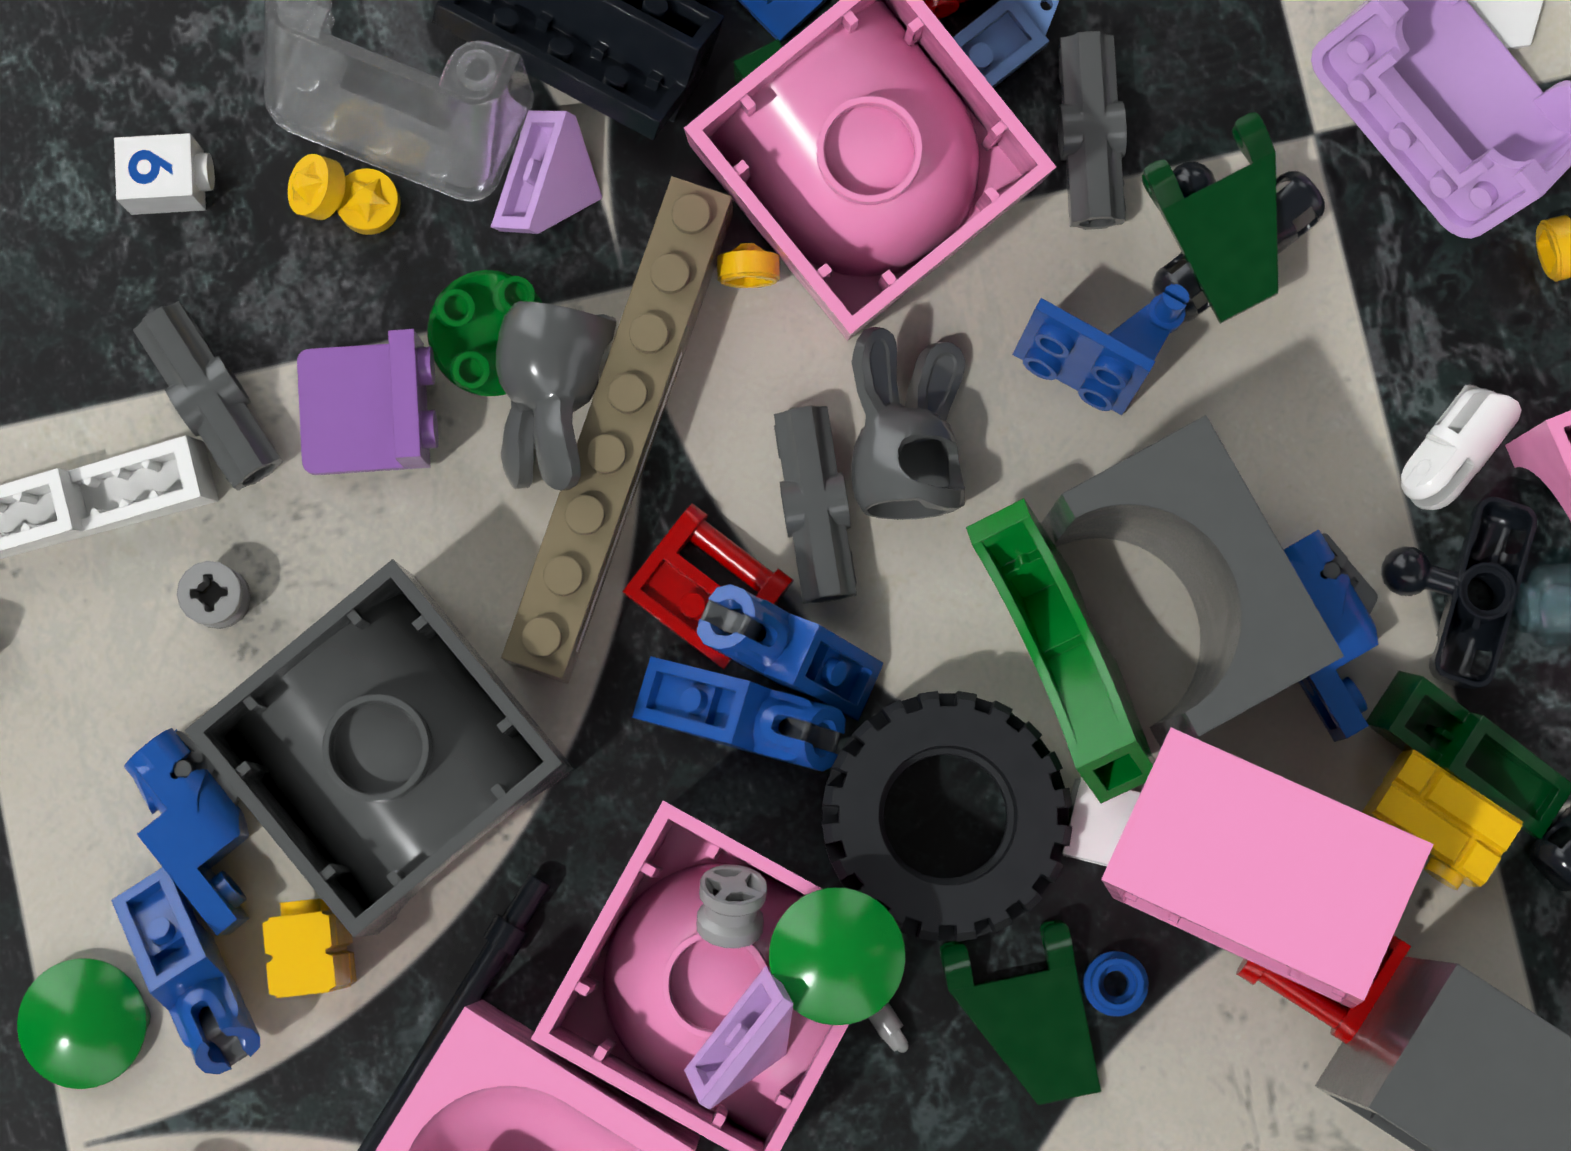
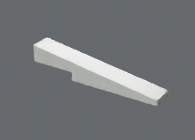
M185 435L69 471L56 468L0 485V559L218 502L219 499L204 441Z

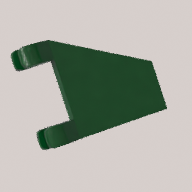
M1256 112L1239 118L1232 129V136L1250 165L1184 198L1177 179L1166 160H1157L1146 166L1142 175V183L1147 193L1161 212L1220 324L1278 294L1276 151L1263 120Z
M1057 919L1044 922L1039 928L1048 969L977 984L973 983L968 950L963 942L951 941L940 945L939 952L948 991L1038 1105L1101 1092L1075 966L1071 935L1068 926L1062 920Z

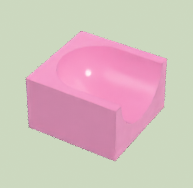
M839 0L684 127L689 146L727 193L732 196L735 203L780 256L782 261L847 341L1040 185L1056 168L1055 164L923 0Z
M1170 727L1101 880L1114 899L1260 965L1347 1007L1354 1008L1362 1003L1367 996L1434 844Z
M662 801L532 1035L531 1040L729 1151H781L849 1024L828 1025L818 1023L802 1016L793 1009L786 1055L710 1110L699 1104L684 1069L764 967L770 968V941L781 916L797 900L822 888L669 803ZM725 864L741 865L755 870L766 880V901L760 908L764 919L763 933L759 940L750 946L741 948L715 946L702 939L697 932V912L701 905L704 904L699 896L700 879L704 872Z
M480 1000L464 1007L376 1151H696L701 1136L531 1040L534 1031L488 1002Z

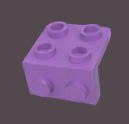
M414 329L388 331L389 344L306 349L299 354L297 358L301 455L302 465L308 473L312 475L431 468L430 448H438L439 434L436 411L427 409L426 385L435 384V363L432 347H424V343Z

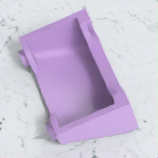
M1366 0L1319 41L1312 51L1311 62L1313 70L1320 82L1437 221L1450 233L1458 237L1472 239L1481 236L1542 197L1571 167V81L1559 82L1543 92L1466 0Z

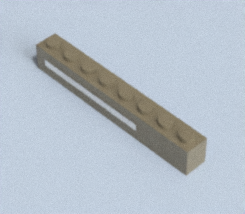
M671 176L577 441L581 476L575 487L570 490H560L501 656V659L510 665L569 684L715 269L717 256L720 254L733 217L732 196Z

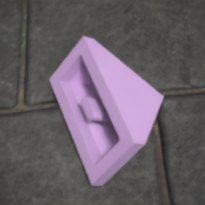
M528 110L491 224L492 228L500 232L539 234L602 199L575 115L568 111Z
M764 967L684 1069L699 1104L709 1110L786 1055L793 1002L784 985L771 974L769 967Z

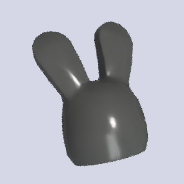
M524 301L514 303L505 314L496 348V370L501 387L511 399V409L504 426L501 460L505 475L514 489L529 488L532 484L534 444L538 468L548 486L562 491L570 490L578 484L581 476V466L572 425L573 412L590 402L597 388L599 366L605 349L614 337L616 319L614 317L604 314L594 315L554 304Z
M880 327L865 329L856 341L851 361L857 393L866 415L865 426L860 430L853 451L852 484L854 497L865 515L880 519H923L954 512L965 505V487L961 474L957 444L951 426L946 422V419L962 382L965 369L963 353L952 342H937L924 348L916 360L904 406L900 404L897 386V345L894 335L889 330Z

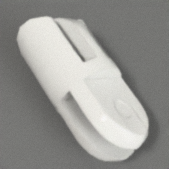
M1471 384L1465 385L1406 463L1401 474V488L1404 494L1421 509L1437 510L1448 506L1461 494L1518 422L1522 411L1519 402L1505 394L1495 393L1494 391L1482 389Z

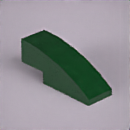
M1398 671L1366 720L1369 725L1368 727L1401 751L1415 749L1523 821L1521 829L1535 838L1542 839L1571 794V782L1484 715L1468 711L1424 676Z

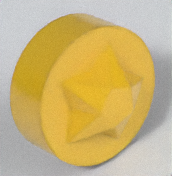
M308 154L296 164L288 183L289 205L296 214L315 220H325L339 208L346 188L345 174L340 163L318 154Z
M370 168L358 169L346 175L345 194L337 209L341 219L351 230L360 234L373 235L387 230L396 221L401 205L399 193L391 179L384 173Z
M1561 215L1540 221L1536 229V247L1544 272L1555 282L1571 278V219L1567 215Z
M742 243L732 251L717 256V280L722 285L735 288H759L774 285L780 280V256L776 253L765 251L754 243Z

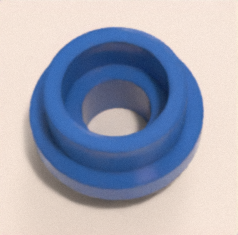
M1120 951L1102 953L1095 957L1085 970L1083 977L1085 996L1089 1003L1103 1014L1109 1016L1128 1015L1142 1005L1148 993L1149 982L1146 970L1139 960L1128 953ZM1112 971H1119L1126 978V988L1117 996L1109 995L1103 985L1104 978Z

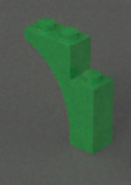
M1023 498L967 526L966 529L971 544L1005 603L1037 669L1062 729L1075 768L1100 803H1104L1144 784L1155 761L1118 663L1093 627L1072 570L1026 500Z

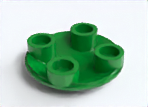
M475 271L451 282L437 297L428 320L429 347H432L437 367L451 383L466 392L479 396L506 395V392L499 383L496 370V348L504 316L516 302L542 303L532 284L527 279L501 271Z
M826 888L814 891L800 898L781 916L770 941V971L784 985L793 1002V1009L796 1012L818 1023L847 1025L860 1022L874 1015L894 996L904 973L905 945L895 919L877 900L853 889Z
M89 958L72 959L50 967L38 976L28 988L18 1013V1039L27 1061L34 1070L48 1081L72 1089L94 1088L113 1081L133 1064L142 1049L146 1031L150 1024L151 1014L139 989L122 970L101 960Z

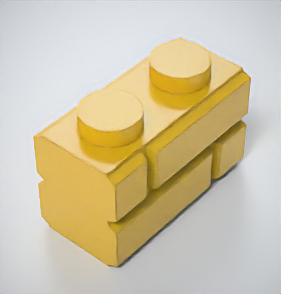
M1415 749L1402 751L1383 778V782L1377 787L1362 810V813L1434 844L1427 858L1429 862L1424 870L1433 878L1454 890H1458L1462 883L1468 887H1482L1498 865L1502 854L1507 851L1520 831L1523 821Z
M322 899L280 903L281 916L269 917V920L262 923L265 954L272 956V960L266 963L269 994L276 996V998L326 993L351 987V984L357 981L354 952L347 950V946L353 943L352 935Z

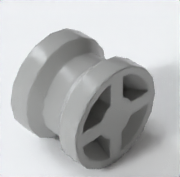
M205 561L193 565L185 571L178 583L177 589L179 606L185 615L208 628L223 629L235 625L243 619L250 605L251 594L248 583L241 574L220 562ZM212 579V586L207 589L206 593H199L204 592L205 588L210 585V580Z
M728 864L716 866L704 872L699 886V896L704 904L699 908L696 920L697 932L702 939L712 945L723 948L746 947L759 940L763 933L764 924L763 913L760 911V908L765 903L767 895V884L762 875L745 866Z

